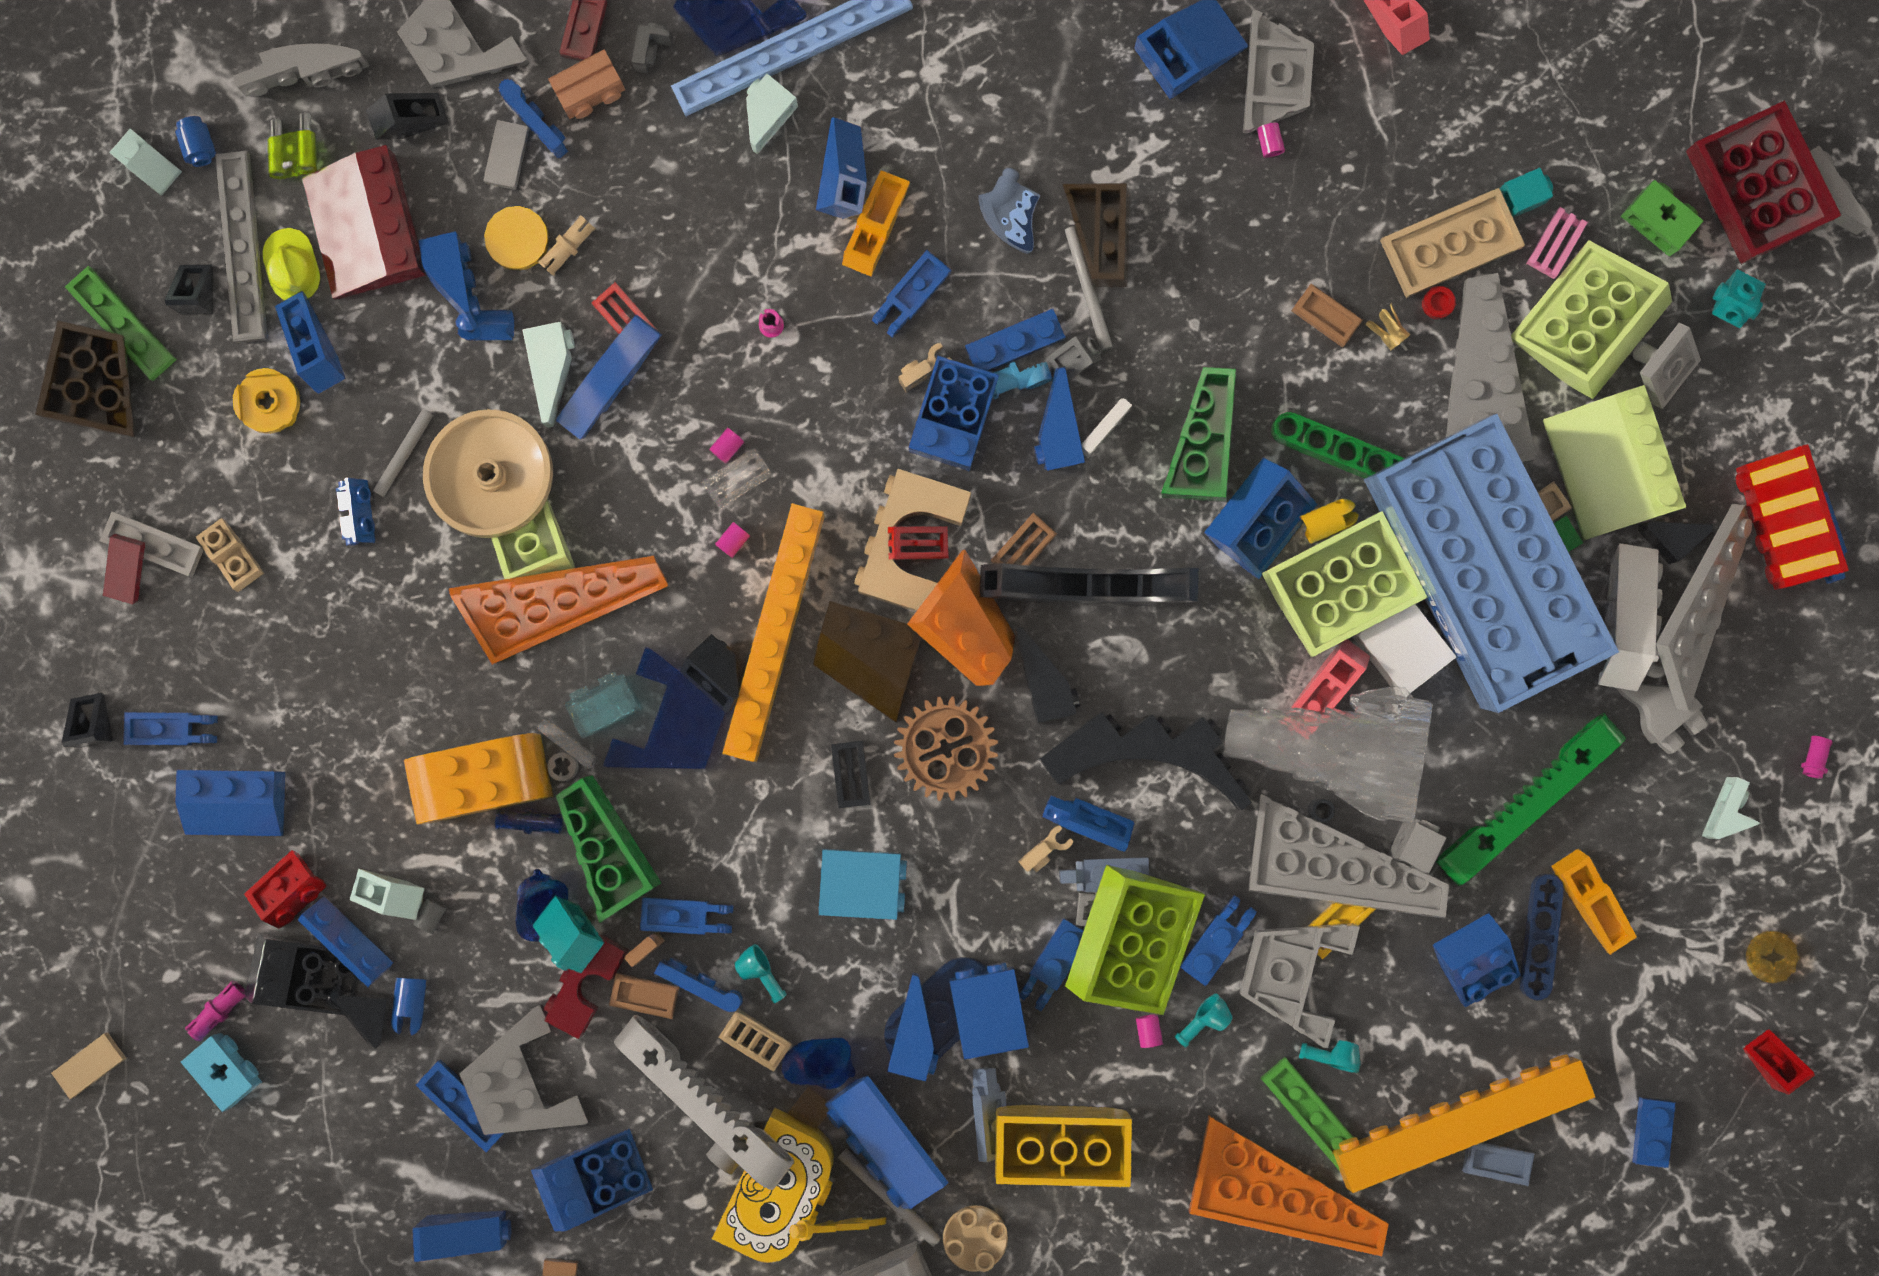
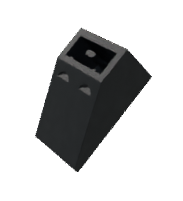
M258 933L245 998L254 1005L344 1015L328 995L333 991L354 992L357 977L321 943Z

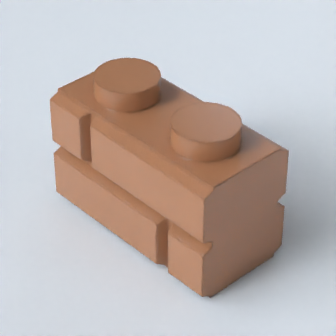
M605 49L548 78L569 119L576 117V119L584 118L592 113V107L602 102L604 104L613 103L621 97L620 93L625 91L623 83Z

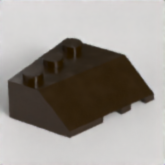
M57 320L35 415L44 419L105 433L135 437L124 336Z
M830 601L821 628L813 665L891 720L897 722L922 637L906 623Z

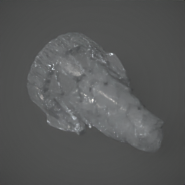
M1397 686L1351 694L1349 705L1355 712L1325 707V712L1303 708H1288L1285 711L1263 708L1262 712L1230 710L1225 735L1224 757L1258 762L1269 769L1292 773L1293 779L1325 784V790L1335 791L1337 797L1374 819L1381 821L1389 819L1414 824L1433 703H1430L1428 700L1415 699L1406 687Z

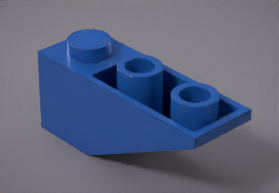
M833 117L831 118L816 210L844 219L862 213L867 178L861 126Z
M456 231L419 240L422 265L431 283L473 329L478 328L476 315L481 314V309L477 296L472 294V288L476 287V281L472 269H468L467 262L472 261L467 242L462 243Z

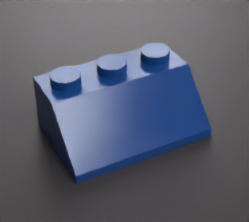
M1263 457L1204 533L1222 552L1254 577L1260 579L1262 573L1267 570L1304 523L1299 516L1313 511L1318 504L1289 470Z
M176 771L175 803L185 835L283 836L285 772Z

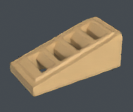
M739 1008L718 1037L773 1072L792 1045V1043ZM740 1022H743L746 1026L739 1037L736 1038L732 1034ZM753 1028L758 1032L748 1046L743 1041ZM764 1035L769 1039L759 1053L754 1048ZM776 1042L780 1046L769 1060L765 1055L773 1043Z

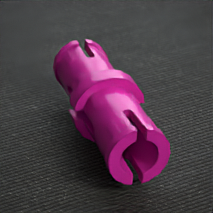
M232 980L218 996L204 1004L205 1008L185 1027V1030L188 1031L187 1033L194 1040L201 1042L219 1022H224L228 1018V1013L245 997V989L238 982Z

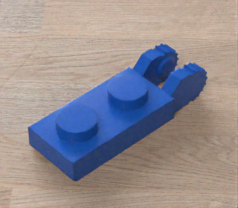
M512 79L501 81L498 88L505 102L557 158H562L568 152L563 144L566 137L554 124L548 127L543 122L544 113L533 101L529 104L526 103V95L515 81L513 82Z
M926 250L888 294L886 302L873 316L872 321L878 325L884 321L893 306L899 310L901 315L889 326L887 334L893 338L906 324L908 319L911 320L951 274L952 270Z
M124 712V745L217 743V736L213 734L192 735V723L212 725L218 723V716L193 715V713Z
M1235 895L1227 902L1219 915L1216 914L1182 960L1180 968L1204 986L1209 983L1244 935L1242 932L1248 927L1257 911L1250 907L1243 913L1235 927L1228 923L1226 919L1237 909L1240 899Z
M643 897L640 930L703 935L706 932L732 933V926L726 923L707 924V912H717L718 914L733 913V905L708 904V901Z
M1062 919L1029 971L1030 976L1019 992L1020 999L1024 1001L1030 995L1037 979H1039L1047 987L1038 997L1035 1008L1039 1011L1043 1010L1054 990H1058L1072 967L1084 932L1082 929L1066 919Z

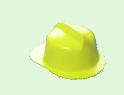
M293 228L279 229L272 233L265 241L262 251L263 262L271 287L275 294L283 300H287L301 291L309 299L319 287L320 272L308 237L300 230Z

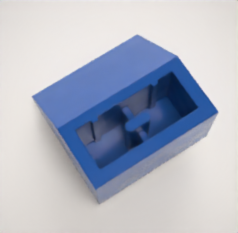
M1489 913L1433 944L1438 962L1464 1007L1483 1000L1488 994L1502 986L1510 985L1516 978L1521 976L1510 939Z

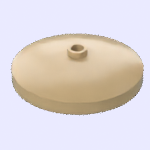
M500 410L473 411L451 421L432 441L423 465L424 490L436 514L457 531L479 538L505 536L527 525L543 508L551 491L553 481L552 459L542 437L522 418ZM491 474H496L493 479L488 480Z

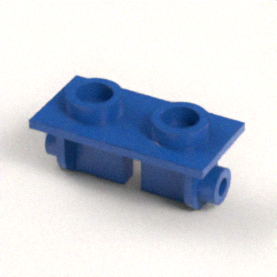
M345 478V481H339V488H336L339 511L349 510L350 515L340 517L342 540L346 541V546L358 545L359 542L376 543L368 480Z

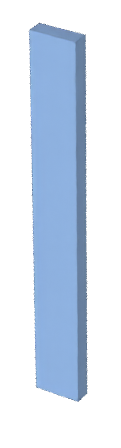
M850 0L671 85L672 90L685 116H688L749 87L756 79L759 78L761 80L766 74L773 76L913 9V5L910 0Z

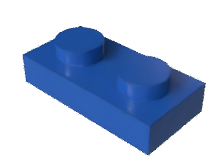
M1639 1097L1633 1163L1669 1168L1675 1112L1674 1102Z

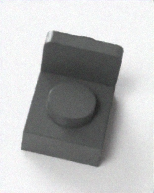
M648 23L647 26L638 25L632 57L635 72L648 74L649 64L655 63L657 45L653 43L667 46L672 45L671 32L666 30L665 26L656 23Z
M1086 334L1073 337L1046 357L1054 371L1056 368L1065 367L1068 382L1091 365L1097 364L1102 360L1099 355L1100 348L1092 337H1087Z

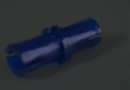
M529 808L526 811L497 809L496 815H498V817H495L496 830H519L529 835L532 832L556 833L560 835L562 832L560 826H563V816L561 813L534 812V809Z

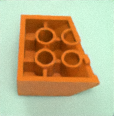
M962 550L907 624L976 686L993 685L1012 659L1015 635L993 598L980 597V574L966 550Z

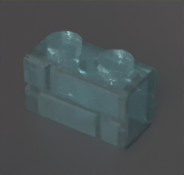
M612 672L598 679L599 686L588 690L585 686L569 694L571 700L564 704L581 738H588L643 709L626 675L621 674L617 676L616 672Z

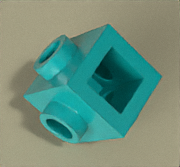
M1737 269L1725 283L1722 282L1716 289L1712 298L1716 301L1712 314L1741 328L1749 318L1754 320L1763 307L1760 299L1766 284Z

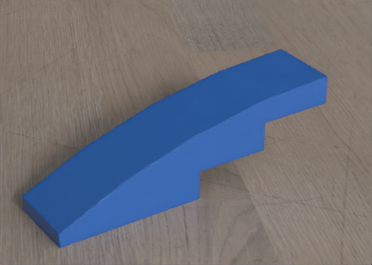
M635 315L583 380L556 418V421L578 439H584L600 415L611 406L623 386L630 383L662 334L641 317Z

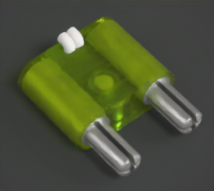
M306 112L304 114L301 113L300 131L286 134L282 133V121L280 119H272L271 137L267 139L269 177L280 180L316 172V133L311 129V115Z

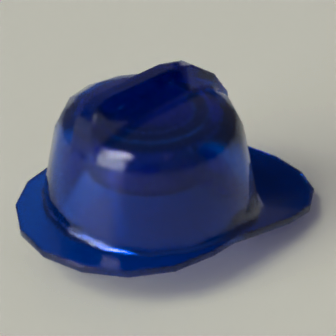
M534 869L533 875L526 878L517 889L516 931L521 938L530 942H539L540 937L533 925L552 899L558 896L568 900L569 896L568 887L564 882L555 880L554 877L548 874H543L540 869Z
M843 1038L802 1041L788 1051L782 1062L784 1078L795 1085H817L823 1089L833 1090L843 1085L848 1078L856 1075V1070L851 1060L850 1044Z

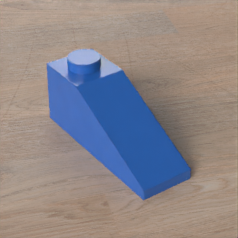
M301 291L276 305L275 308L297 374L318 394L346 379L338 355L306 294Z
M1065 367L1055 369L1038 435L1039 445L1034 446L1038 465L1044 464V469L1047 471L1085 462Z
M912 973L887 1072L926 1082L928 1073L933 1075L935 1073L939 1055L933 1054L934 1043L920 976L917 973Z

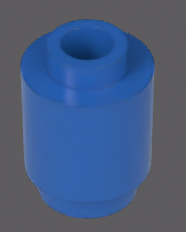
M190 116L179 120L176 123L177 129L175 134L184 161L192 164L194 167L210 164L212 162L211 159L215 157L216 151L207 124L203 123L199 116Z

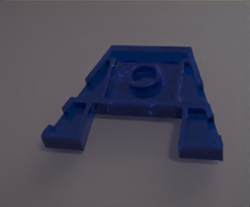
M677 0L673 6L674 11L716 57L800 22L807 17L806 12L795 0H777L764 13H761L751 0Z
M645 647L636 675L667 685L664 697L645 749L613 738L603 766L706 769L725 712L679 672L678 669L655 651Z

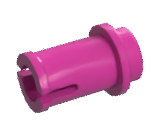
M765 309V314L761 313L759 315V330L766 337H777L784 329V321L775 310ZM768 321H775V326L766 324Z
M1811 736L1806 762L1801 764L1803 768L1802 774L1817 779L1823 778V774L1828 772L1825 766L1830 747L1833 743L1832 740L1820 736Z

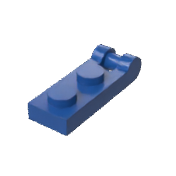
M671 957L669 961L661 960L654 974L725 1011L734 1012L743 1003V995L738 990L734 989L726 992L715 986L717 982L715 979L701 972L696 976L686 971L688 966Z

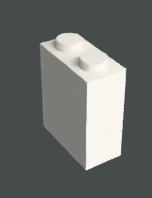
M1416 604L1352 636L1359 647L1370 655V661L1399 698L1409 695L1456 658V655Z

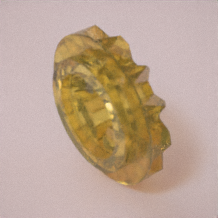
M1777 931L1762 932L1756 935L1747 947L1746 962L1748 968L1755 977L1764 982L1777 983L1787 981V978L1792 973L1797 972V962L1801 959L1797 953V945L1786 934ZM1773 948H1775V952L1784 956V959L1775 961V966L1772 967V962L1761 958V955L1772 954Z

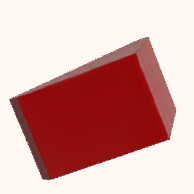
M1769 1029L1743 1048L1770 1087L1789 1095L1815 1076L1814 1072Z

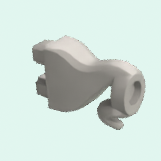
M1660 656L1657 663L1652 662L1646 674L1647 676L1659 678L1665 675ZM1641 683L1638 691L1616 688L1624 698L1638 708L1641 729L1650 744L1657 743L1667 754L1675 753L1685 744L1675 731L1678 727L1683 725L1690 735H1695L1708 725L1703 714L1700 712L1703 706L1695 697L1689 711L1676 709L1669 685Z

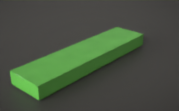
M87 266L65 286L106 332L124 336L126 354L150 380L154 381L177 360L92 267Z
M1284 1057L1260 1079L1339 1170L1332 1151L1340 1149L1339 1143L1353 1138V1136L1287 1058Z

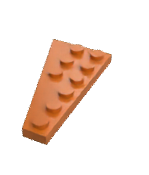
M649 556L449 588V593L493 665L667 587L668 583L655 557Z
M1208 1116L1188 1211L1190 1214L1377 1256L1383 1255L1389 1225L1386 1221L1213 1117Z

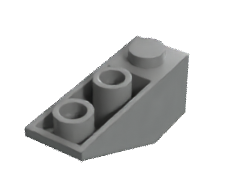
M1820 145L1811 150L1813 159L1842 215L1832 222L1855 235L1871 227L1873 224L1870 221L1867 209L1857 202L1851 193L1852 188L1849 182L1839 175L1829 153L1823 151Z

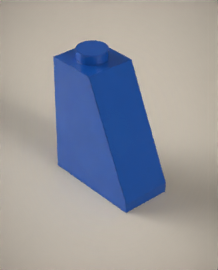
M505 1210L427 1215L413 1227L414 1262L501 1250L507 1244V1240L511 1239V1221L506 1220Z

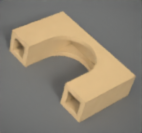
M897 469L896 475H889L884 493L888 494L889 497L886 506L880 505L874 521V524L879 525L876 537L869 536L864 554L869 555L866 567H859L854 584L859 586V594L916 612L937 583L909 574L900 569L893 559L889 560L888 540H890L891 534H888V527H897L903 520L916 515H926L961 526L971 498V492Z

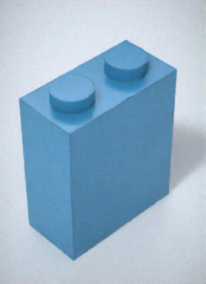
M823 849L819 915L897 920L898 912L904 913L905 893H899L900 880H906L907 861L901 860V853Z

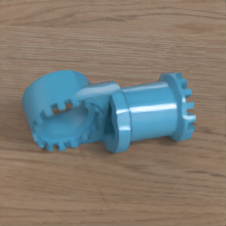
M1011 362L1009 367L994 372L999 375L993 399L999 398V394L1014 388L1019 390L1023 388L1027 390L1033 389L1053 380L1047 362L1036 364L1037 368L1033 365L1032 368L1028 367L1027 370L1024 369L1019 372L1016 363Z

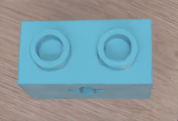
M218 1033L210 1036L184 1058L181 1063L217 1107L224 1112L235 1106L262 1081L258 1078L259 1072L250 1061H244L237 1052L238 1046L234 1040L228 1035ZM225 1064L228 1069L225 1071L226 1075L223 1076L220 1071Z

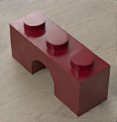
M600 933L598 934L604 944L582 973L571 969L564 970L559 979L563 986L558 995L552 993L544 1007V1011L548 1012L544 1019L545 1022L577 1039L585 1034L598 1009V1006L589 1002L582 993L584 979L587 975L595 974L609 981L612 980L629 951L628 948Z

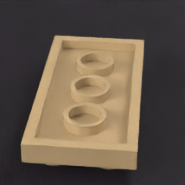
M1499 188L1385 236L1380 240L1406 298L1522 249L1525 246Z

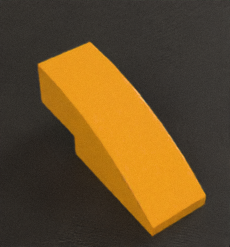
M880 170L864 204L862 213L857 219L856 228L844 251L843 266L872 277L904 201L910 181Z
M1576 849L1551 866L1556 876L1562 881L1564 889L1607 953L1611 955L1637 938L1611 888L1603 882L1588 855Z

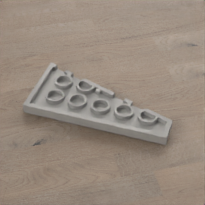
M1731 505L1656 642L1676 709L1690 710L1714 635L1721 623V615L1747 538L1752 531V521L1748 519L1745 505Z
M1260 794L1248 891L1445 918L1449 885Z

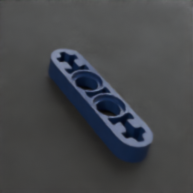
M1540 874L1532 881L1521 964L1520 990L1526 997L1536 1001L1547 998L1553 988L1564 886L1557 876L1551 874ZM1547 879H1549L1551 886H1555L1554 892H1549L1547 896V902L1554 903L1553 908L1537 906L1538 901L1545 902V892L1540 891V885H1545ZM1546 911L1550 914L1552 923L1549 928L1540 930L1535 924V918L1540 912ZM1537 944H1544L1548 950L1547 958L1542 962H1536L1531 955L1532 948ZM1530 965L1546 968L1545 973L1538 972V981L1543 983V988L1537 989L1536 994H1534L1532 988L1528 987L1529 982H1534L1536 979V971L1529 970Z

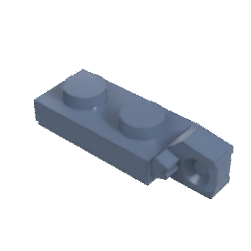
M1149 858L1083 859V861H1076V869L1059 870V881L1061 884L1076 883L1077 891L1097 892L1106 865L1149 875Z
M983 1067L973 1070L974 1088L972 1098L979 1162H990L995 1160L996 1109L1007 1105L1005 1091H1001L999 1083H997L996 1068Z

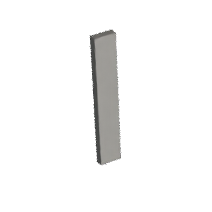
M248 151L215 154L233 342L245 343L268 340L250 153Z

